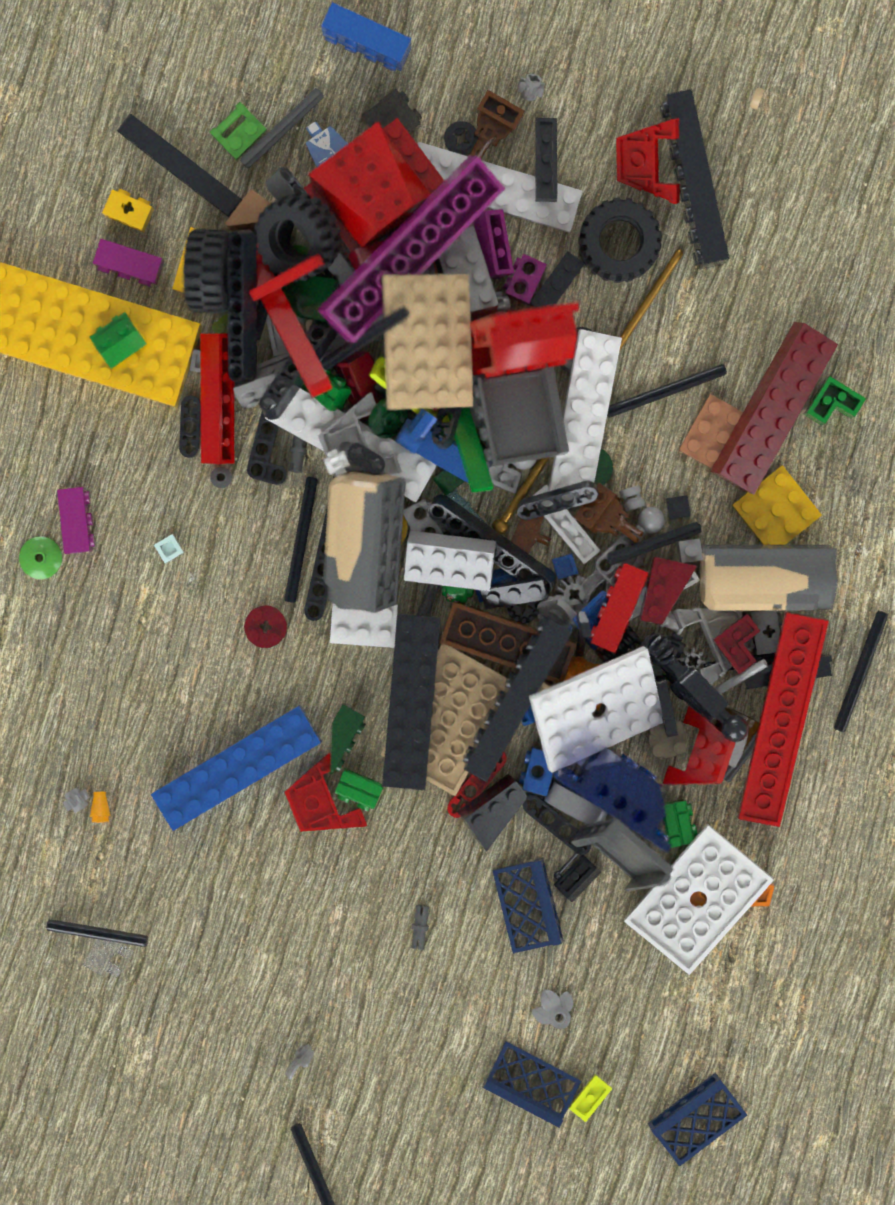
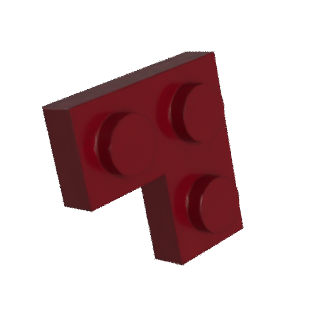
M745 614L712 639L737 674H741L756 662L744 643L759 633L760 629L751 617Z

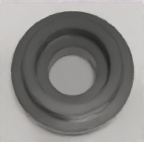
M217 467L212 471L210 479L214 486L225 488L231 483L232 474L225 467ZM223 473L225 475V479L223 481H218V474Z

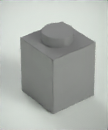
M700 539L676 542L679 562L685 563L702 560Z

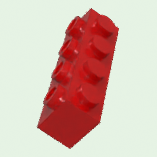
M624 563L623 567H618L614 576L617 579L614 587L610 586L606 598L609 599L606 607H601L597 617L601 620L598 627L593 626L591 630L592 636L589 638H592V644L614 653L617 652L649 576L648 572Z

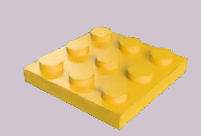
M783 465L762 480L754 495L746 493L732 504V507L762 545H786L822 516Z

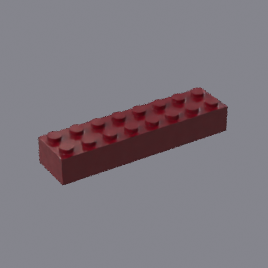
M794 322L710 472L743 492L755 494L837 348V343L806 323Z

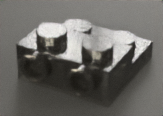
M397 89L391 91L380 99L379 103L361 115L369 128L377 122L384 128L398 118L409 134H412L421 127L420 120L422 119L417 109L411 110L407 104L410 100L404 91L398 92Z

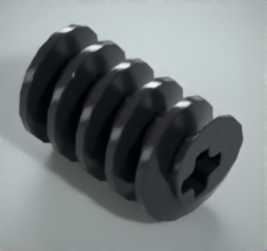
M629 625V629H626L616 653L602 648L603 652L595 650L596 655L603 663L622 656V654L629 653V648L633 651L636 650L635 643L641 645L642 640Z

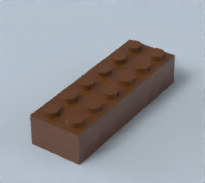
M454 601L440 643L515 668L521 653L526 654L527 642L531 635L534 634L536 636L538 631L535 627ZM567 640L548 673L547 680L556 683L564 681L576 647V641Z

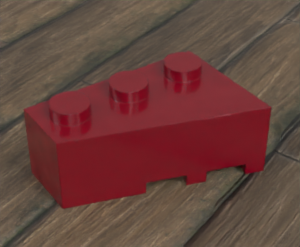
M357 351L333 367L338 376L345 379L346 385L352 390L348 397L352 407L369 393H372L376 404L384 399L373 388L377 381L369 376L374 367V359L369 352ZM370 415L363 417L360 420L368 422Z
M653 557L639 620L662 625L697 566Z

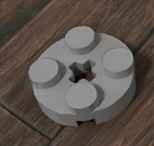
M548 596L547 600H542L538 604L537 609H539L540 613L537 616L539 621L543 615L547 617L550 612L572 624V631L576 628L573 618L577 613L566 603L563 596Z

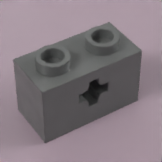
M777 610L748 612L751 619L760 629V632L752 637L755 645L754 654L775 653L780 636L779 625H782L781 613H777ZM766 625L772 629L769 637L763 634V630H766Z

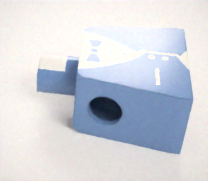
M314 122L306 128L312 139L306 142V146L316 168L348 144L331 126L322 130L318 123Z

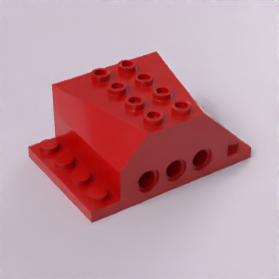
M396 118L384 128H382L379 122L375 123L308 174L311 183L305 186L304 190L311 196V199L316 197L321 200L320 204H326L330 208L329 212L331 215L334 214L337 219L335 221L336 226L340 228L341 233L338 235L352 252L355 249L378 242L401 225L445 180L399 119Z
M579 302L493 315L470 322L472 375L485 374L487 378L505 374L504 370H506V374L526 371L525 367H527V371L546 368V363L548 367L567 364V359L574 358L577 333L573 313L580 311Z

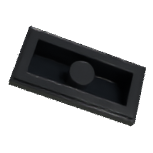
M582 855L558 879L554 886L569 901L573 902L596 879L601 871L585 855Z

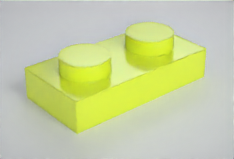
M595 1074L571 1103L569 1109L586 1122L612 1090V1087Z

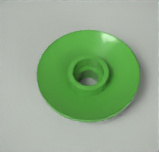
M34 537L22 546L19 562L21 568L28 576L35 579H47L56 574L60 569L62 552L58 544L52 539ZM37 554L43 555V560L41 562H38L36 560Z

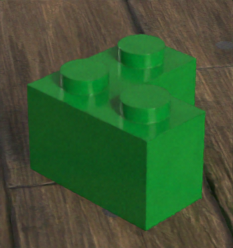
M829 376L825 378L803 415L821 426L826 424L834 409L851 419L857 415L866 398Z

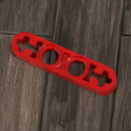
M320 254L256 287L249 291L253 301H256L320 267L324 262Z
M505 752L501 756L502 762L497 763L495 766L497 769L492 772L487 782L480 780L473 774L468 777L456 796H453L447 805L450 816L454 818L460 817L457 811L455 813L452 812L453 807L451 806L453 803L457 805L461 799L457 798L459 794L465 800L471 802L484 791L505 765L507 760ZM472 785L476 788V794L473 797H467L464 794L466 786ZM463 802L461 808H463L466 805L465 802Z

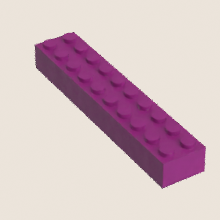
M468 156L317 310L346 341L354 343L384 313L382 276L421 275L506 188L478 156Z

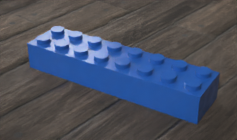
M299 705L154 791L151 796L170 828L174 831L317 746L322 740L303 708Z

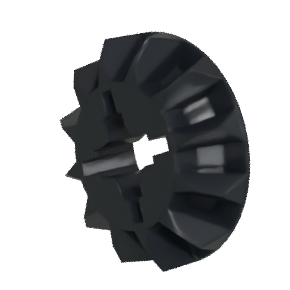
M466 121L452 123L444 134L446 148L451 152L461 155L470 154L478 140V137L474 135L475 127ZM466 131L465 139L468 143L461 142L456 146L457 138L455 135L461 136Z
M540 601L528 602L527 604L532 606L533 609H525L523 615H521V608L518 605L507 606V611L515 621L527 623L534 620L539 614L537 606Z

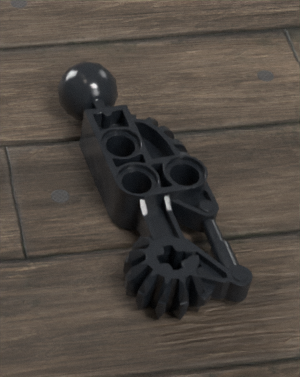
M653 632L651 635H648L641 643V647L644 646L648 649L650 661L655 665H659L666 673V679L672 684L670 687L672 692L710 722L716 718L722 724V734L727 740L740 742L745 739L749 730L747 721L739 715H730L725 709L729 705L728 701L695 668L683 667L675 659L677 650L665 635H661L659 632Z

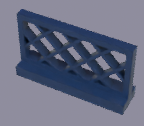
M544 858L492 870L512 952L518 953L562 944L564 938ZM531 867L532 877L529 882L518 875L522 868ZM507 872L513 876L509 886L500 882L499 873ZM516 878L526 884L521 894L510 888ZM528 887L537 891L538 896L534 902L523 896ZM508 891L519 897L514 907L505 902L504 897ZM521 899L532 905L526 915L515 909ZM534 907L540 910L543 915L539 923L528 917ZM513 912L524 918L519 928L510 922V916ZM526 920L537 926L532 935L521 930ZM538 928L547 932L548 941L540 942L534 938ZM518 932L529 939L525 946H516L515 937Z
M505 1041L482 1088L560 1128L581 1080ZM507 1048L516 1052L518 1060L506 1064L504 1054ZM519 1053L526 1057L521 1059ZM531 1059L535 1062L537 1070L525 1074L522 1061ZM501 1060H503L504 1065L499 1066ZM519 1063L523 1075L511 1078L507 1066ZM538 1063L545 1067L540 1069ZM505 1067L508 1079L501 1082L493 1079L496 1070ZM552 1070L556 1080L544 1083L541 1071ZM538 1073L541 1085L530 1088L526 1076ZM557 1073L564 1077L558 1079ZM524 1077L527 1089L518 1092L514 1089L512 1081ZM569 1079L575 1082L571 1091L563 1093L560 1081ZM509 1082L511 1088L506 1086L504 1083ZM557 1083L560 1095L549 1098L545 1086ZM542 1087L546 1099L537 1102L533 1099L531 1091ZM528 1092L530 1098L525 1096L523 1093ZM561 1097L564 1106L561 1112L558 1113L552 1110L550 1101ZM547 1102L548 1107L544 1106L542 1103Z
M715 1072L647 1124L680 1167L744 1119L747 1113ZM723 1089L726 1093L725 1102L714 1101L715 1094ZM702 1104L709 1105L708 1115L697 1114L698 1107ZM713 1105L724 1107L722 1117L712 1116ZM728 1107L737 1108L740 1112L734 1118L726 1117ZM685 1117L692 1118L691 1128L680 1127L681 1120ZM696 1118L707 1119L705 1129L695 1128ZM711 1120L721 1121V1127L718 1130H709ZM668 1130L675 1131L674 1141L665 1140L661 1135ZM679 1131L690 1132L688 1142L678 1141ZM694 1133L704 1134V1140L701 1143H692ZM686 1146L687 1153L678 1158L675 1154L676 1147Z

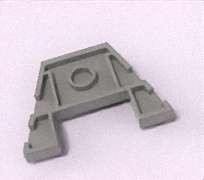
M372 393L366 395L318 436L327 458H329L327 453L337 449L338 453L344 451L350 464L349 467L345 468L346 472L353 470L367 471L352 462L347 456V451L354 443L362 444L368 448L358 419L370 415L376 403ZM360 447L351 450L353 459L357 457L365 459L366 456L361 453L362 449ZM396 454L384 458L385 469L382 471V474L402 472ZM370 458L367 459V462L372 465V470L376 468L381 469L380 460L374 462Z
M708 608L674 610L673 614L679 629L700 622L716 664L703 668L698 672L713 685L732 666L712 639L743 617L741 611L710 610ZM752 638L744 643L748 651L755 647Z

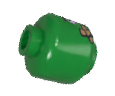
M442 586V596H445L447 602L453 603L456 601L465 604L468 598H472L474 594V589Z

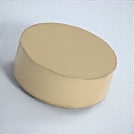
M756 88L750 108L758 110L765 89Z

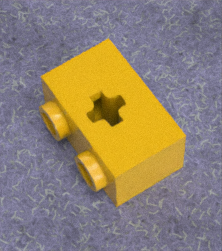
M119 188L118 191L112 189L102 214L144 233L154 211L153 207L150 206L151 202L141 197L138 200L131 198V193ZM131 205L134 211H129L127 214L124 208Z

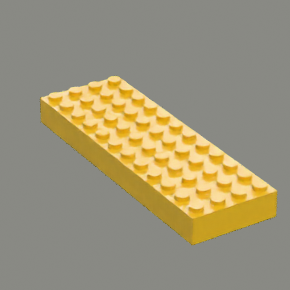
M0 262V354L178 408L190 369L193 350L196 349L202 325L200 323ZM126 312L147 344L111 369L99 354L89 336L94 334L100 326L104 327L112 321L111 318L114 316H120Z

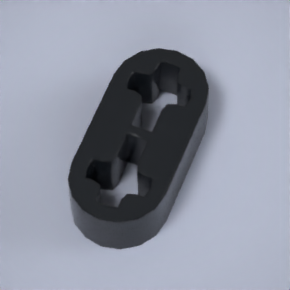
M354 443L348 448V458L368 472L379 474L385 469L384 458L364 445ZM358 447H360L362 449L361 453L365 455L366 458L362 459L360 457H357L356 459H353V453L351 452V450L353 448L357 449ZM370 458L374 461L377 458L380 459L381 469L376 468L372 470V465L367 462V459Z

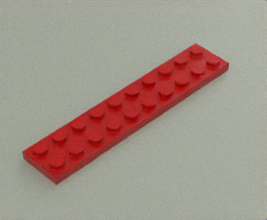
M785 611L737 816L739 820L776 827L781 826L829 623L827 619Z

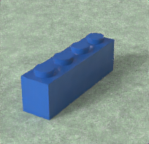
M415 417L413 418V420L407 418L405 424L403 425L400 433L398 434L395 440L396 442L400 435L403 433V431L406 429V427H409ZM432 428L416 453L468 483L456 441L454 440L453 444L447 449H439L432 440L434 429Z

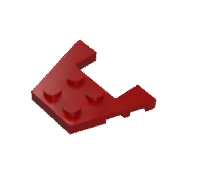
M674 118L616 138L618 182L640 191L644 190L654 194L655 197L666 199L669 203H680V183L659 182L658 139H678L679 118Z
M688 706L683 723L698 728L699 732L686 770L668 765L663 784L669 786L722 784L736 742L727 740L719 727H716L706 717L701 716Z
M330 752L284 791L300 832L367 826L361 808L343 815L338 814L323 777L324 774L329 772Z

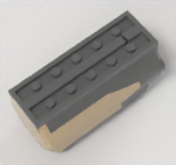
M353 470L336 476L330 482L323 581L328 585V599L338 608L376 613L397 605L406 478L386 473L372 474L367 471Z
M701 545L700 596L703 604L710 610L833 609L838 578L836 548L831 545Z

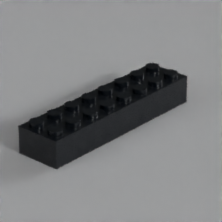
M692 89L666 94L660 106V113L662 119L666 118V121L679 118V138L670 139L671 148H669L671 160H675L676 168L674 169L675 179L680 181L681 185L680 201L685 203L683 215L685 223H689L690 231L688 232L689 242L694 244L695 252H693L694 264L699 266V270L724 265L730 258Z
M550 612L547 617L543 615L537 625L538 633L536 636L534 634L531 635L527 642L526 654L521 653L516 662V672H510L505 682V691L500 690L495 699V709L490 708L484 719V728L479 727L474 736V746L469 745L463 756V762H465L464 770L486 782L531 705L529 696L538 693L572 633V624Z
M397 614L382 787L425 790L440 617Z

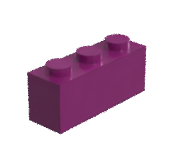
M503 209L483 211L473 221L474 229L490 279H502L514 273Z
M100 238L93 264L97 266V270L109 274L110 271L118 273L117 277L125 280H130L132 277L138 279L139 284L150 287L151 284L157 285L164 260L160 257Z
M85 487L57 490L64 554L93 552L92 547H95V536L90 531V526L93 525L92 513H88V504H91L90 492L86 491Z

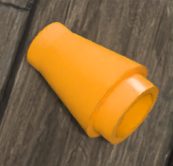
M93 792L90 812L92 823L109 822L111 814L106 792Z

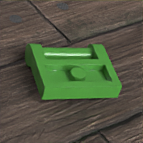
M241 102L235 106L236 109L216 128L213 127L209 131L236 161L267 131ZM243 115L246 119L225 139L222 134Z

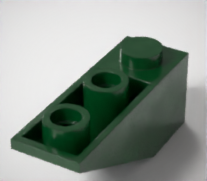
M344 704L331 724L329 774L331 775L335 770L337 772L340 771L345 762L342 760L344 753L351 752L356 743L352 739L356 733L360 735L366 725L363 722L365 716Z

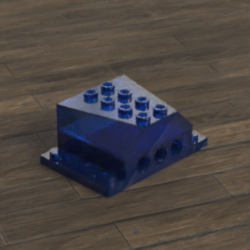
M604 748L589 756L577 775L567 767L553 772L558 781L612 817L619 819L623 824L665 852H668L672 845L668 842L670 838L658 828L666 815L664 798L669 788L656 780L657 777L642 765L638 768L639 765L624 753L619 756L609 748Z

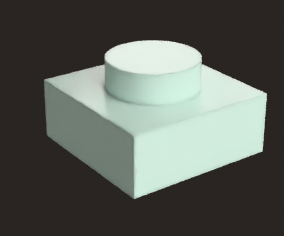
M173 534L154 545L165 564L184 553Z

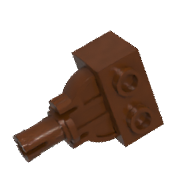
M487 90L477 107V129L474 135L478 137L481 130L483 131L468 156H476L479 151L477 156L482 160L494 138L492 146L496 147L500 140L509 136L510 133H515L525 116V110Z
M598 483V496L595 501L583 504L574 518L594 534H597V532L611 533L616 537L618 533L612 529L614 528L634 543H638L640 539L632 533L642 538L644 532L623 518L625 517L629 520L630 515L624 512L620 498L614 492Z

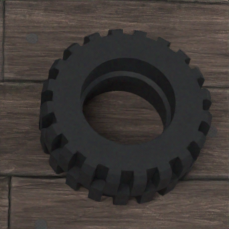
M294 193L269 204L258 216L259 222L255 224L254 229L257 232L258 255H262V262L265 266L268 264L269 270L272 273H279L281 275L320 254L324 262L323 265L293 280L296 282L299 280L304 281L323 272L334 263V258L339 253L337 247L341 246V238L338 237V234L341 232L339 226H336V217L334 214H330V208L326 204H320V199L316 197L311 199V196L305 193L301 195ZM288 220L297 222L305 230L309 240L307 255L299 253L290 244L286 233Z
M620 197L613 198L611 201L605 200L599 206H595L586 216L578 238L580 256L584 259L585 266L589 267L595 276L599 275L602 277V280H611L613 283L633 281V279L644 275L656 261L661 250L662 231L659 230L660 224L658 220H655L653 217L654 213L650 209L644 208V204L641 202L635 203L630 198L621 200ZM613 221H625L634 226L639 233V249L634 256L627 260H614L608 257L601 248V232L606 225Z
M194 229L187 236L184 253L183 284L187 308L194 313L222 314L228 310L227 240L229 233L225 230Z

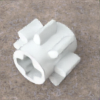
M337 449L328 452L329 458L324 459L329 474L336 473L338 476L347 473L345 468L349 467L350 464L344 451L338 453Z

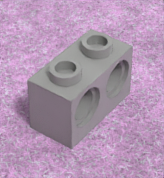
M424 499L403 510V515L412 531L424 532L425 528L433 527L436 530V534L443 535L446 532L444 527L429 517L428 509L431 501L426 503ZM417 508L425 509L426 517L423 520H417L414 517V511Z

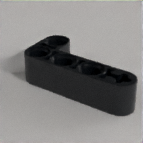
M261 412L247 465V473L255 480L280 486L286 483L288 473L285 468L270 463L279 426L272 423L274 426L273 432L271 434H264L262 431L263 425L272 422L266 420L263 412ZM262 443L268 445V452L265 455L257 453V447ZM256 464H260L263 467V472L259 476H254L251 472L252 467ZM275 470H282L284 473L283 479L279 482L274 481L272 478Z

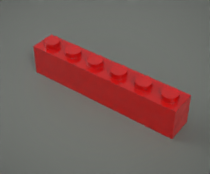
M200 333L201 463L235 464L234 381L228 375V334Z

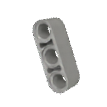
M556 782L552 784L544 799L548 804L585 824L603 821L608 813L601 806Z

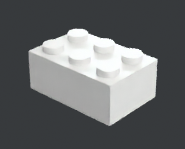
M333 604L330 643L394 648L398 605L371 613L363 610L340 609Z

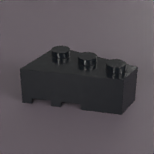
M507 774L458 810L457 813L477 842L487 852L527 799V796L518 782Z

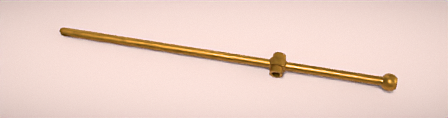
M678 249L674 253L620 335L622 340L619 352L683 256V250ZM550 457L538 460L502 517L493 521L492 528L501 535L507 532V523L516 511L518 502L524 499Z

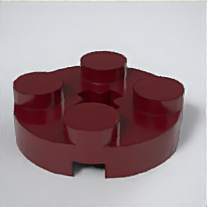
M263 605L253 609L247 615L244 631L247 639L255 646L271 648L284 639L287 633V621L277 608ZM265 620L269 621L268 624L272 626V629L267 630V633H263V629L260 628V624H264Z

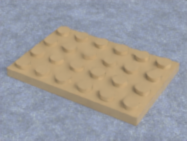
M469 274L382 276L384 318L402 306L407 307V310L410 311V316L406 320L384 333L387 409L473 407Z
M441 644L437 653L426 780L456 796L468 774V771L464 770L465 762H463V756L469 745L474 746V736L479 727L484 728V719L490 708L495 709V699L500 690L505 691L507 678L444 644ZM386 745L380 754L383 757H385Z

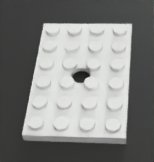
M644 646L529 696L547 767L551 773L663 723L662 709L648 649ZM604 703L606 706L604 714L600 717H593L592 713L595 711L596 705Z
M709 824L704 827L671 865L674 870L670 874V881L665 886L652 887L624 918L625 923L689 975L774 881L772 876ZM700 891L707 896V901L703 906L691 904L690 897L694 892Z

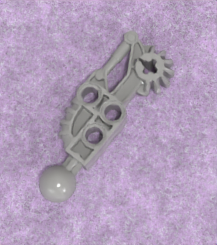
M646 507L639 514L638 525L636 526V528L644 532L642 538L647 533L654 534L659 532L665 524V516L657 507ZM632 533V534H634L635 536H637L638 539H640L639 542L642 541V540H641L642 538H640V537H639L638 535H636L635 533ZM621 534L595 559V570L586 579L578 575L575 583H573L572 577L568 576L569 584L561 580L560 583L564 588L557 587L556 591L561 592V596L564 597L566 603L570 605L574 612L578 613L588 605L591 593L604 580L605 592H608L610 586H615L614 576L619 566L623 567L624 563L640 569L641 565L644 566L645 564L643 561L647 554L610 565L607 570H601L599 567L600 561L605 558L607 559V554L615 551V547L618 544H623L625 547L635 544L631 539ZM571 589L574 591L578 589L577 595L583 604L573 597L569 599L571 595L569 591Z

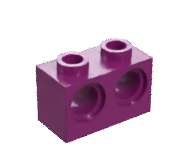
M523 254L522 258L517 257L513 265L514 270H516L513 278L508 277L503 287L507 290L505 296L508 295V297L528 306L547 264L526 254ZM525 264H531L534 267V272L532 274H525L522 267ZM515 284H523L526 291L523 294H517L513 289Z

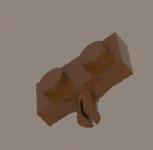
M541 516L531 520L520 518L511 542L528 554L536 542L548 547L550 543L544 540L551 542L552 538L540 534L541 525L545 517Z

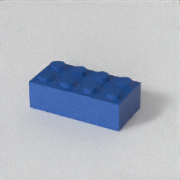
M333 2L321 25L323 36H325V40L329 43L336 45L338 42L344 45L347 51L354 54L360 52L364 54L365 59L376 63V60L384 63L386 69L394 72L396 69L402 70L412 48L411 38Z

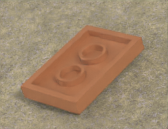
M709 394L678 451L712 469L743 412Z

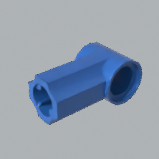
M422 408L411 425L407 426L400 435L397 443L415 455L438 419Z

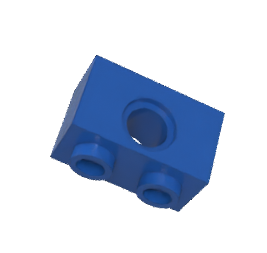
M532 747L531 751L526 752L524 763L527 764L525 772H521L518 784H522V790L547 796L553 773L548 770L543 749ZM536 765L543 767V773L538 777L533 776L531 773L532 768Z

